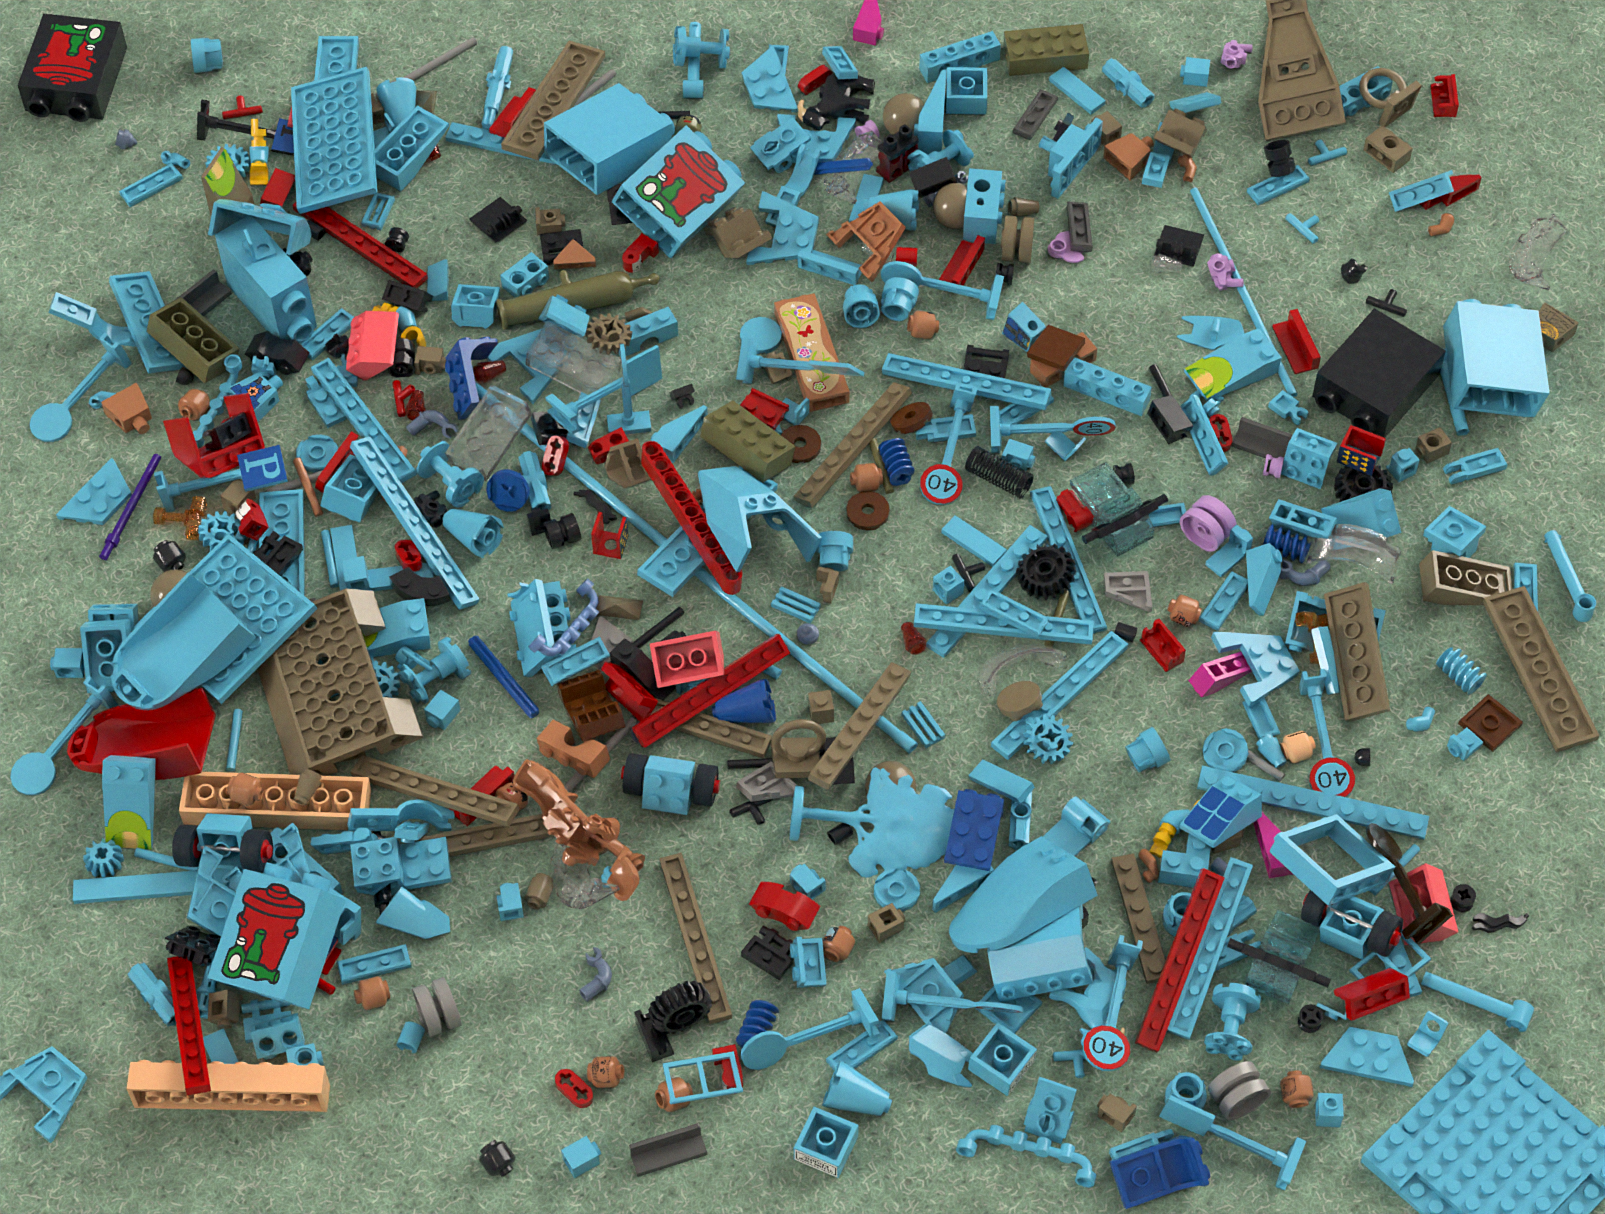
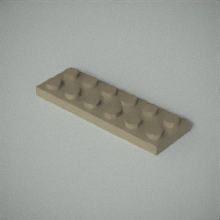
M1363 582L1325 593L1324 599L1345 721H1355L1389 712L1390 705L1369 585Z

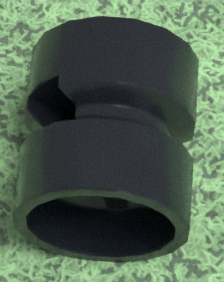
M1276 140L1264 146V153L1269 161L1267 165L1271 176L1281 177L1295 171L1296 166L1294 158L1290 157L1292 150L1288 140Z
M398 338L395 344L393 365L388 368V373L395 378L410 377L415 373V344L408 339Z
M573 513L561 516L560 521L552 519L543 522L544 532L551 549L564 546L565 541L573 543L582 539Z

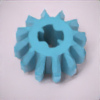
M102 838L99 844L93 841V848L86 847V855L83 856V861L86 863V870L92 872L95 878L100 873L102 878H106L109 872L114 876V869L121 870V862H124V856L121 853V847L115 845L112 839L106 843Z

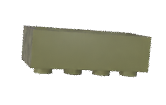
M1083 24L1004 31L1003 47L1009 76L1057 72L1062 67H1065L1067 70L1088 69L1089 50Z
M182 297L150 314L146 332L204 383L227 371L224 359L229 355H238L240 348Z
M732 400L703 419L700 437L762 483L791 466L796 446Z

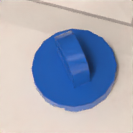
M510 469L497 471L487 482V496L500 510L506 512L517 511L523 507L529 498L530 490L528 483L521 473Z

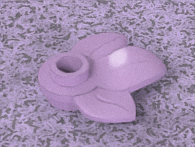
M1069 231L1059 233L1048 245V253L1054 258H1062L1070 263H1078L1084 260L1082 255L1084 251H1071Z

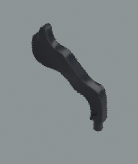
M574 491V496L585 497L590 506L595 508L597 512H602L603 524H609V520H617V516L612 514L611 508L598 500L592 491Z
M1478 913L1472 919L1474 922L1478 921L1472 929L1482 930L1487 933H1492L1505 927L1517 929L1527 921L1529 915L1526 913L1515 918L1505 914L1498 918H1492L1484 913Z

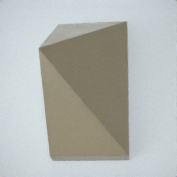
M417 90L416 106L418 105L434 114L437 91Z
M599 595L597 606L599 613L597 615L633 620L640 619L643 600Z

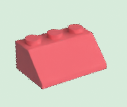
M365 311L352 319L351 333L348 341L349 349L346 357V370L362 380H368L393 365L399 318L397 312Z
M718 631L650 643L657 688L724 675V654Z
M1425 863L1406 873L1423 906L1428 909L1436 902L1449 908L1453 914L1449 920L1421 943L1442 941L1458 933L1443 871ZM1396 878L1389 882L1396 914L1403 919L1402 929H1405L1416 917L1413 907ZM1403 939L1404 945H1409V944Z

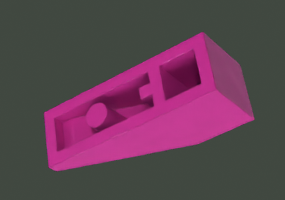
M864 0L853 27L854 41L876 46L878 39H882L884 28L881 27L882 19L877 0Z
M1238 652L1202 664L1188 681L1202 698L1218 692L1249 674L1252 670L1242 652Z
M1262 812V817L1254 821L1253 826L1269 879L1293 875L1289 869L1269 852L1275 841L1274 837L1281 831Z

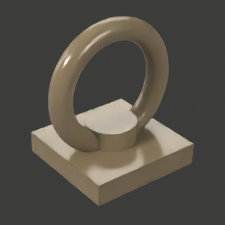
M1375 68L1362 76L1359 90L1363 99L1368 104L1384 109L1379 124L1386 127L1413 107L1422 85L1416 80L1409 86H1406L1403 78L1393 70ZM1376 76L1388 77L1397 84L1399 90L1391 94L1387 101H1380L1374 98L1368 91L1367 84L1371 78Z
M797 719L786 722L777 728L770 742L775 778H809V774L820 760L819 751L826 742V733L821 725L811 720ZM804 728L814 731L817 735V740L816 737H782L791 730Z

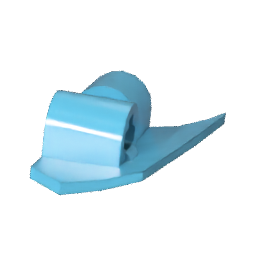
M402 886L376 920V923L423 939H429L450 932L449 916L430 902L419 900Z

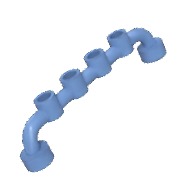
M587 578L576 589V592L581 596L586 594L589 597V604L564 631L562 636L550 648L544 644L547 640L539 634L528 646L530 650L534 653L539 651L546 656H555L558 653L563 655L571 647L568 642L574 643L581 635L578 630L583 632L590 624L589 621H592L599 613L596 609L599 603L598 596L593 588H591L594 585L591 580Z

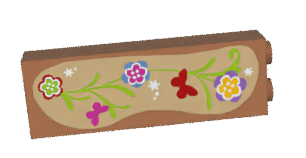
M815 293L774 302V314L781 328L790 360L839 363ZM794 370L803 398L809 399V412L849 403L850 391L844 375L827 374L820 370Z

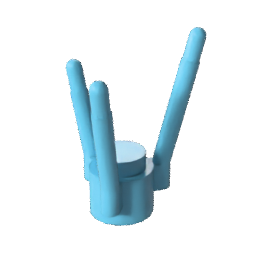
M407 646L400 648L396 653L395 660L399 662L397 666L399 670H401L403 664L407 665L410 669L419 664L425 669L433 671L427 659L413 652Z

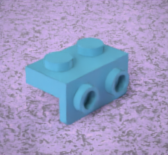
M796 937L793 940V944H790V956L795 961V967L792 968L793 981L797 982V988L826 986L822 938L802 939V937Z

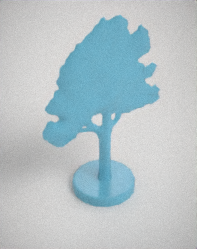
M875 767L870 773L871 780L867 794V804H863L856 811L845 812L804 807V787L795 785L789 840H799L801 820L804 818L842 822L853 826L857 831L858 845L853 849L848 859L852 868L861 877L867 878L877 875V864H880L884 871L892 868L904 871L907 867L912 869L929 867L931 863H935L946 853L954 809L946 806L945 803L948 799H952V795L945 788L931 784L924 785L920 795L916 794L915 790L910 787L913 781L910 775L898 779V785H896L888 777L890 775L889 772L884 768L880 770ZM870 810V813L866 814L863 811ZM860 822L872 823L875 826L873 832H866L860 825Z

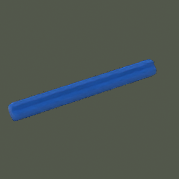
M475 635L468 641L469 646L527 716L531 719L537 716L539 708L479 636Z

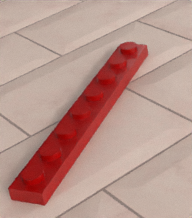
M295 202L292 205L293 210L300 214L297 210V203ZM329 207L300 214L307 220H312L325 228L326 232L402 284L418 288L428 279L426 272Z
M775 634L724 667L723 676L707 678L633 726L632 730L641 746L646 748L790 654L781 635Z
M1205 868L1200 870L1135 1044L1156 1053L1159 1052L1225 877Z
M178 956L167 958L186 1096L211 1092L192 961L190 962L187 958L183 959Z

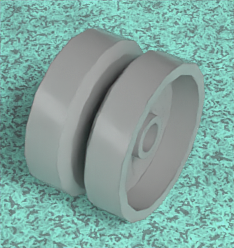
M444 977L432 981L433 997L424 984L412 988L419 1018L430 1038L442 1033L441 1017L446 1027L450 1030L462 1026L457 1006Z
M1245 1061L1228 1068L1219 1074L1208 1086V1091L1214 1101L1221 1102L1219 1109L1227 1120L1238 1119L1256 1110L1271 1095V1090L1263 1079H1259L1260 1073L1251 1061Z

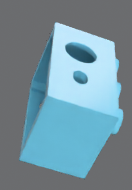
M969 168L963 240L974 242L977 235L985 237V243L996 244L997 226L1002 223V212H999V208H1003L1005 193H1001L1005 192L1006 180H1002V171Z

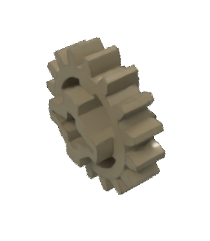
M610 313L607 314V317L599 314L598 319L592 317V321L588 322L585 337H587V343H592V349L599 348V353H602L604 350L607 355H610L611 351L618 354L619 344H624L625 349L626 346L630 345L632 337L631 326L625 325V319L618 320L619 315L613 318Z

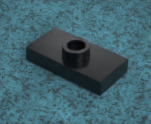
M1067 113L1064 120L1059 119L1054 128L1057 132L1052 140L1056 142L1071 125L1074 115Z

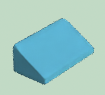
M447 259L428 266L427 292L434 296L432 301L448 300L449 267Z

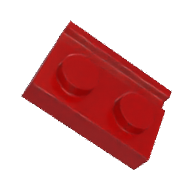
M754 388L751 389L750 394L740 404V406L774 431L784 418L785 413L789 411L788 404Z

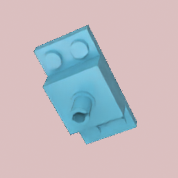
M1095 118L1091 124L1086 125L1084 130L1071 124L1057 142L1047 136H1043L1040 140L1039 148L1050 152L1048 176L1053 178L1050 184L1052 188L1051 196L1059 199L1098 150L1101 144L1102 120Z

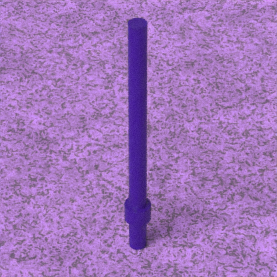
M153 454L112 533H109L105 539V546L99 555L102 560H107L113 548H116L120 542V535L161 460L160 455Z

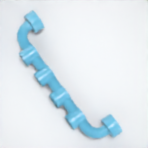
M232 354L224 359L225 368L230 375L227 382L220 385V393L217 398L210 401V409L207 414L200 417V426L196 431H193L197 447L204 445L203 433L214 428L213 419L215 416L224 412V397L230 395L228 388L236 383L239 371L242 368V362L238 355Z
M991 1125L989 1131L976 1129L969 1132L965 1138L959 1139L956 1152L966 1157L975 1156L977 1144L974 1141L976 1139H984L993 1145L1004 1144L1010 1146L1013 1150L1034 1152L1040 1157L1051 1156L1058 1158L1059 1161L1064 1163L1075 1162L1083 1168L1077 1171L1075 1182L1080 1186L1088 1188L1093 1187L1095 1184L1096 1174L1092 1171L1090 1160L1084 1155L1075 1153V1146L1069 1143L1061 1144L1059 1149L1052 1147L1051 1140L1046 1137H1039L1036 1143L1028 1141V1135L1022 1131H1015L1012 1137L1004 1135V1129L1001 1126Z

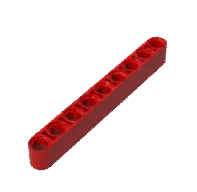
M647 441L642 446V466L721 589L730 595L739 593L742 586V570L736 572L707 524L704 511L661 445L655 441Z

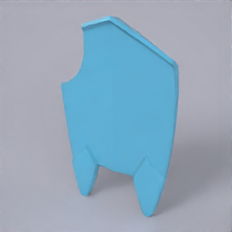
M1182 316L1183 320L1194 324L1192 334L1177 335V338L1187 343L1215 350L1244 334V330L1240 321L1231 318Z
M929 1023L923 1025L909 1036V1051L923 1061L928 1075L958 1086H972L960 1074L965 1061L969 1062L973 1054L970 1050Z

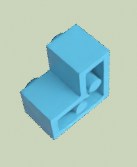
M1188 834L1186 853L1163 850L1158 883L1194 888L1200 870L1202 868L1208 870L1211 846Z

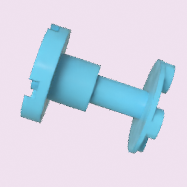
M685 26L675 27L674 38L676 39L675 44H673L674 66H684L685 57H699L700 53L718 54L719 68H726L727 59H729L730 47L726 46V41L729 40V29H721L719 42L701 41L700 37L686 36Z
M946 130L943 133L945 149L940 152L933 151L928 155L921 150H915L908 155L907 160L910 159L911 163L908 164L910 171H913L945 157L948 160L953 158L961 166H967L970 164L974 154L967 147L959 130Z
M441 441L431 448L429 446L425 447L420 454L422 458L418 463L416 473L422 478H429L436 472L442 475V482L448 487L446 499L456 508L463 507L470 501L468 499L469 496L474 492L476 494L480 492L484 483L483 475L473 467L463 471L457 466L451 467L447 463L451 455V447L446 441Z
M445 637L438 642L441 654L429 661L433 671L424 669L416 675L407 665L403 664L401 666L398 676L404 684L407 683L411 688L410 695L416 702L420 700L425 704L429 702L424 686L435 678L439 677L442 680L454 672L457 677L464 679L471 674V670H466V667L469 666L466 657L456 644L451 646V639L449 637Z
M1222 983L1214 987L1212 1001L1222 1009L1221 1020L1225 1024L1223 1032H1214L1206 1035L1204 1043L1206 1044L1205 1050L1208 1053L1227 1054L1231 1060L1240 1061L1244 1055L1251 1053L1253 1047L1250 1041L1237 1034L1239 1025L1245 1022L1246 1014L1256 1012L1260 1007L1261 996L1260 994L1258 996L1255 995V989L1239 983H1230L1229 987H1223Z

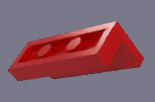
M528 87L521 98L514 96L489 128V133L506 137L536 89Z
M977 235L973 243L962 240L939 280L964 286L985 250V237Z
M1298 309L1290 310L1288 321L1273 324L1272 326L1294 374L1319 369L1321 356Z
M352 431L318 476L315 489L324 493L325 485L350 454L355 456L350 445L352 441L358 440L359 435Z
M605 662L601 670L610 677L605 684L606 690L640 722L649 717L658 700L621 666Z
M494 766L470 789L495 797L497 789L513 781L514 771L508 766L504 770ZM449 808V810L454 811L455 817L467 827L477 818Z
M1388 968L1334 989V995L1345 1000L1346 1018L1353 1021L1409 999L1408 976Z

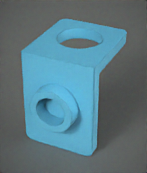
M387 113L384 114L386 126L373 131L374 149L395 129Z
M243 230L245 241H242L245 253H250L253 262L276 255L270 238L252 243L247 230ZM260 246L269 247V251L264 254L258 253L257 249Z
M788 398L782 401L789 405V411L785 413L783 419L794 426L799 425L809 414L808 398H805L800 405Z
M1058 432L1051 433L1045 440V443L1066 461L1084 443L1086 438L1083 437L1075 445L1065 434Z
M1317 1003V1007L1326 1010L1324 1015L1338 1020V1017L1348 1020L1346 1012L1343 1014L1322 1003Z
M1427 1011L1418 1030L1408 1041L1407 1045L1428 1057L1440 1042L1448 1022L1436 1014ZM1430 1020L1436 1021L1440 1026V1030L1437 1032L1431 1031L1427 1026V1022Z

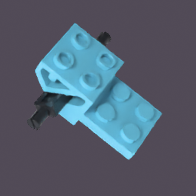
M372 831V834L374 833L378 836V840L350 844L354 887L359 893L374 895L375 908H379L380 915L388 906L391 896H394L401 886L409 890L452 882L446 837L400 844L397 838H386L381 835V831Z

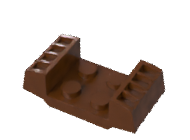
M599 669L557 684L558 693L565 711L583 742L587 739L596 738V736L626 727L620 706L617 701L613 702L609 696L603 675Z

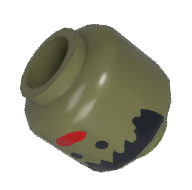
M690 114L679 117L675 125L674 135L686 125L693 132H701L700 120Z

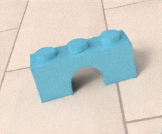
M669 307L625 323V325L631 326L630 331H632L630 345L626 346L625 356L640 351L642 342L650 337H656L658 342L661 343L678 336V323Z

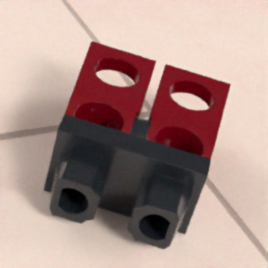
M906 124L899 127V131L894 135L884 137L883 142L877 146L880 165L876 167V172L888 183L909 170L907 163L910 159L907 160V157L915 150H918L917 143H919V139Z

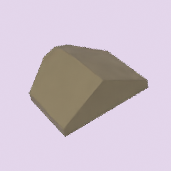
M638 438L610 447L604 465L608 478L623 488L651 480L641 463L642 449Z

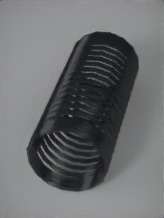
M976 446L971 451L965 463L966 471L973 473V475L976 474V476L989 481V483L996 487L1002 488V490L1009 492V494L1012 493V495L1019 499L1024 497L1021 492L1024 489L1029 491L1033 483V474L1028 471L1025 472V470L1018 468V466L1015 467V465L1008 463V461L1005 462V459L1002 460V458L995 456V454L992 455L991 452L989 453V451H985V449Z

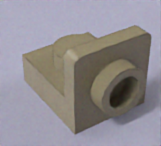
M775 351L763 356V358L785 359L782 352L775 354ZM764 367L772 384L793 375L790 369Z
M818 567L817 581L822 582L820 593L823 594V602L831 604L839 583V571L829 567Z

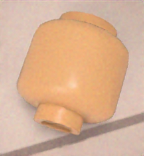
M1304 731L1285 735L1282 743H1280L1285 759L1291 763L1310 759L1313 755V749L1316 748L1313 737L1308 736Z

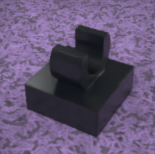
M692 384L669 392L672 400L678 399L677 406L679 408H683L682 399L684 398L688 399L690 405L694 404V398L690 395L695 392Z
M540 507L531 509L532 513L527 514L531 535L545 533L543 522L551 520L548 508L543 510Z

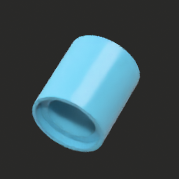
M405 1022L396 1044L397 1047L401 1050L405 1048L412 1050V1053H416L425 1032L424 1027L414 1022Z

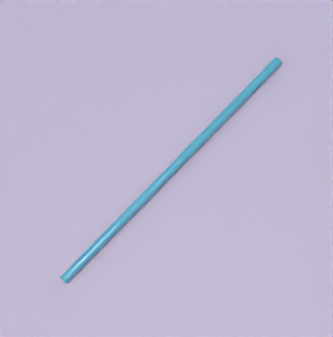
M1192 188L1190 193L1219 253L1222 256H1227L1228 260H1231L1232 258L1198 188ZM1235 267L1236 271L1232 272L1231 278L1241 279ZM1245 285L1243 287H1236L1256 329L1259 328L1274 347ZM1281 361L1277 371L1287 393L1295 397L1297 392Z

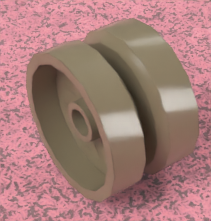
M1005 216V225L1002 228L1001 236L1002 261L1012 262L1015 257V249H1019V261L1021 263H1031L1035 218L1024 217L1020 230L1017 229L1018 219L1016 216Z

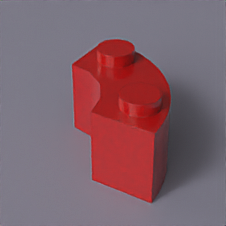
M760 882L749 903L758 916L779 921L793 931L810 928L821 907L799 891L793 894L783 890L784 885Z

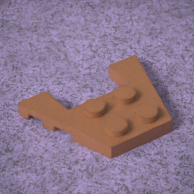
M881 201L858 214L859 217L850 223L846 221L841 224L842 227L835 232L831 230L826 234L839 248L856 234L871 249L873 254L859 267V270L871 282L877 277L906 228Z

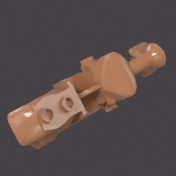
M525 760L514 776L513 785L518 790L532 797L539 804L542 810V819L544 820L543 825L549 830V835H554L557 838L555 842L570 846V848H566L563 852L562 861L568 866H574L577 863L586 864V862L589 865L592 863L595 866L599 861V855L610 851L617 858L610 869L612 874L608 878L607 883L618 900H628L639 884L638 871L644 865L645 856L633 853L617 840L620 832V823L616 818H601L596 813L587 817L574 803L578 798L576 793H569L560 779L541 764L532 760Z

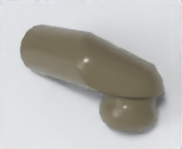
M639 307L625 312V318L627 322H630L653 312L644 307Z

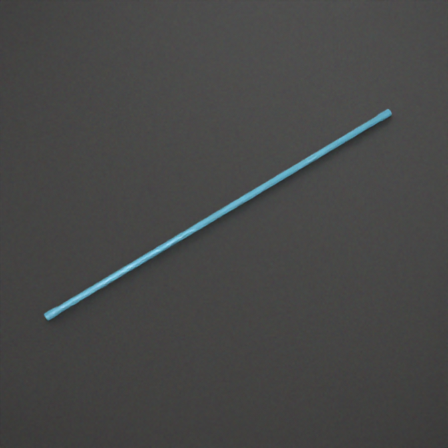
M475 381L478 397L545 452L547 445L538 444L534 429ZM566 457L564 468L620 515L627 517L631 524L660 547L667 540L666 537L571 459ZM701 567L694 574V576L768 637L771 638L775 634H780L790 655L857 709L863 699L735 594L725 593L716 579ZM882 716L876 723V726L889 735L907 753L910 754L916 749L918 743L905 732L895 727L885 717Z

